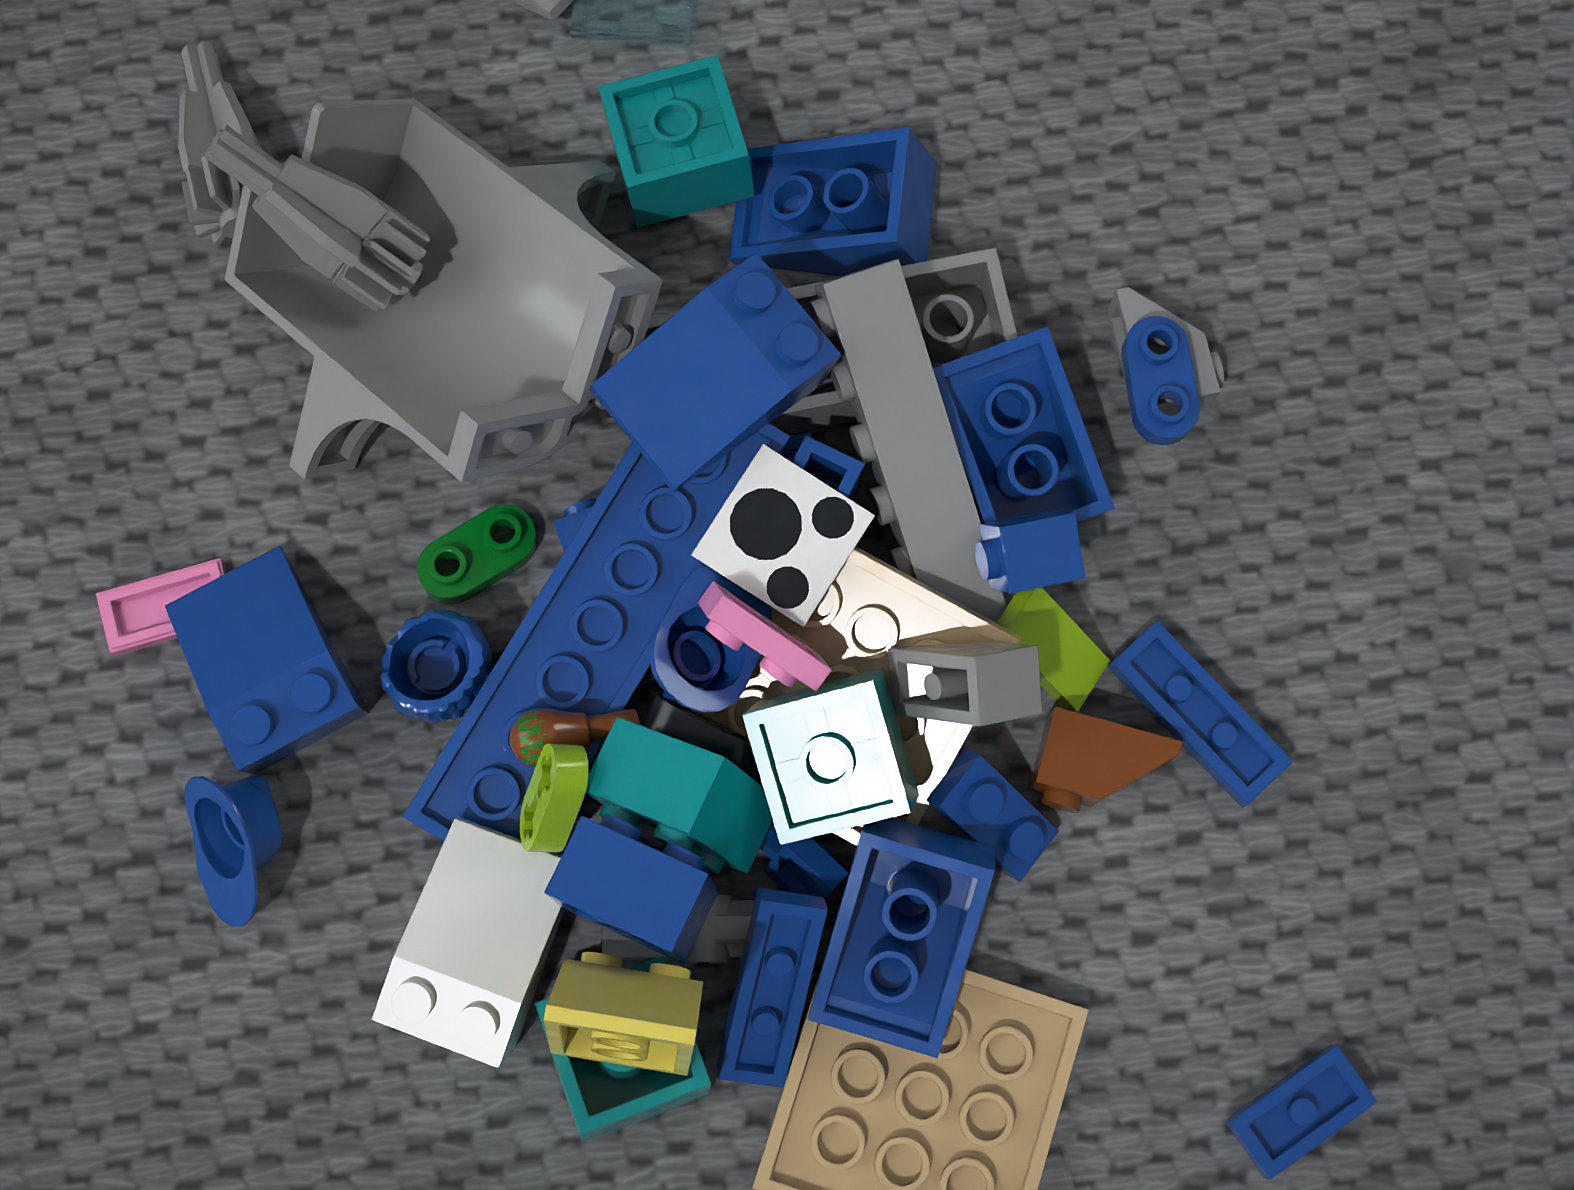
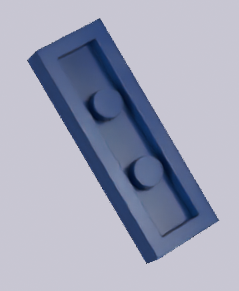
M1158 620L1109 664L1108 668L1176 740L1183 742L1182 746L1241 808L1249 805L1294 762Z
M765 888L757 889L716 1064L719 1080L784 1088L828 911L824 897Z

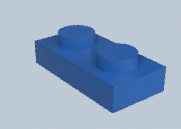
M969 749L964 750L926 799L968 840L995 847V865L1009 877L1019 882L1022 881L1059 832L980 754Z
M1329 1045L1224 1121L1263 1178L1271 1180L1378 1101L1338 1045Z

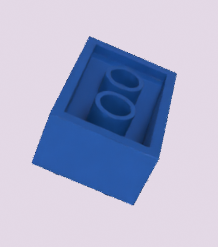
M909 127L747 148L755 197L736 201L729 260L733 264L739 265L755 253H758L769 268L845 276L899 259L901 266L927 261L937 162Z
M755 253L696 295L591 385L590 391L668 487L675 492L821 386L841 354L758 253Z
M1048 326L933 368L981 523L1050 509L1075 512L1078 523L1115 509Z
M281 546L165 605L207 712L238 771L254 775L369 713Z
M893 817L863 824L807 1020L938 1059L994 876L995 847Z

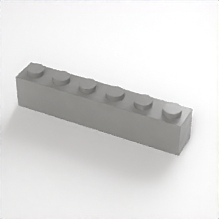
M899 259L887 261L815 285L818 299L810 302L812 318L827 338L831 337L832 344L841 354L830 373L841 402L851 400L858 425L849 428L850 435L859 461L863 463L870 462L878 486L869 489V494L877 519L881 526L889 523L891 525L897 548L889 550L891 565L997 623L1007 605L1002 591L990 588L989 580H984L981 577L977 567L975 545L977 541H982L979 526L981 522Z

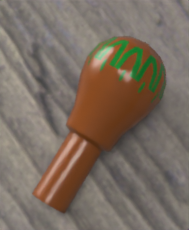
M534 708L524 712L514 721L510 730L509 743L514 755L523 764L536 767L540 753L547 743L581 745L587 749L590 747L591 742L606 740L616 717L640 725L635 708L586 716L584 712L569 713L553 709Z

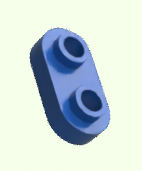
M1161 316L1147 317L1133 325L1121 349L1131 418L1136 431L1144 439L1158 445H1170L1184 439L1199 417L1200 405L1187 335L1176 322ZM1154 338L1160 339L1166 344L1168 352L1165 354L1153 353L1148 348L1147 341ZM1160 399L1172 400L1178 408V414L1166 415L1162 413L1158 408L1157 401Z

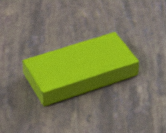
M1042 587L1016 592L997 621V624L1021 636L1018 644L1038 646V661L1041 675L1040 685L1063 709L1078 712L1109 664L1110 659Z

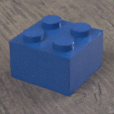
M604 814L600 824L581 816L544 893L564 909L685 965L719 892L708 874L710 869L703 865L705 860L669 842L666 843L663 852L655 850L648 846L649 841L640 836L642 833L640 829L612 815Z

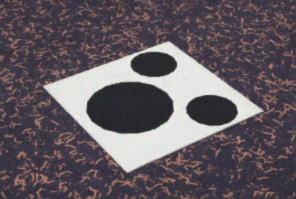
M763 444L691 555L804 627L875 515Z

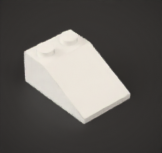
M456 817L394 954L372 1020L499 1068L517 1045L564 912L562 906L544 893L562 855L552 852H527L523 849L520 839Z

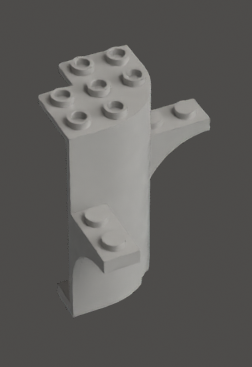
M415 98L318 102L312 108L302 154L303 160L364 187L428 233L430 241L423 248L427 251L425 256L419 260L423 264L419 278L406 294L396 296L393 293L386 308L382 309L379 307L377 312L372 311L334 285L332 279L327 278L305 263L252 208L253 202L258 195L243 185L225 281L314 356L289 465L303 479L355 469L364 444L381 423L388 424L401 431L460 482L522 469L553 455L579 436L577 429L573 426L594 404L602 411L605 409L590 391V387L644 340L663 282L660 277L614 245L595 229V227H600L616 171L600 160L508 167Z

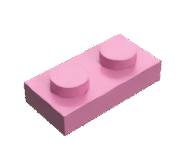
M713 581L698 601L701 609L707 618L710 619L705 627L709 633L735 651H739L745 643L764 656L759 665L784 685L792 688L795 682L799 680L814 691H817L832 671L819 653Z

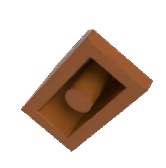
M1055 706L1046 719L1028 790L1043 794L1041 803L1048 807L1065 812L1079 813L1081 805L1092 807L1168 764L1180 754L1183 742Z

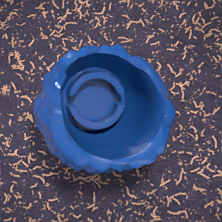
M431 609L424 612L421 617L406 619L404 626L397 630L398 635L391 639L386 646V653L382 657V668L384 671L381 674V687L393 701L394 709L397 713L409 719L422 720L436 725L439 722H446L448 719L456 720L463 717L465 710L470 707L494 668L491 661L493 654L485 634L478 627V622L471 616H463L451 610Z

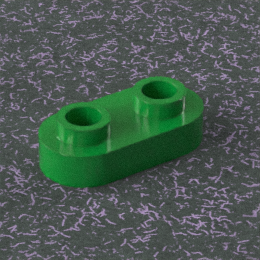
M497 505L434 540L424 548L417 562V574L424 590L431 598L440 603L459 604L523 567L533 557L537 548V533L533 521L526 512L516 506ZM508 526L515 530L514 537L507 543H497L492 539L494 532L500 527ZM446 559H456L460 562L458 571L451 576H442L438 573L440 563Z

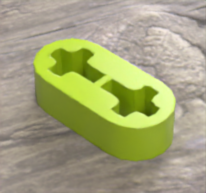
M547 743L544 745L521 807L520 839L525 851L552 853L563 851L587 789L588 758L583 746Z

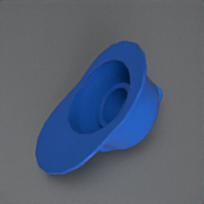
M707 565L691 572L678 588L652 641L649 655L652 673L659 686L664 689L662 697L671 702L677 701L681 706L700 713L719 712L734 704L746 688L761 656L759 652L745 643L739 651H735L705 629L710 619L707 618L698 601L713 581L773 622L770 605Z
M204 776L192 777L185 785L184 800L192 826L196 864L200 880L217 916L231 927L245 926L253 918L257 906L256 873L270 862L271 858L280 849L283 841L281 821L269 783L262 776H249L221 785Z

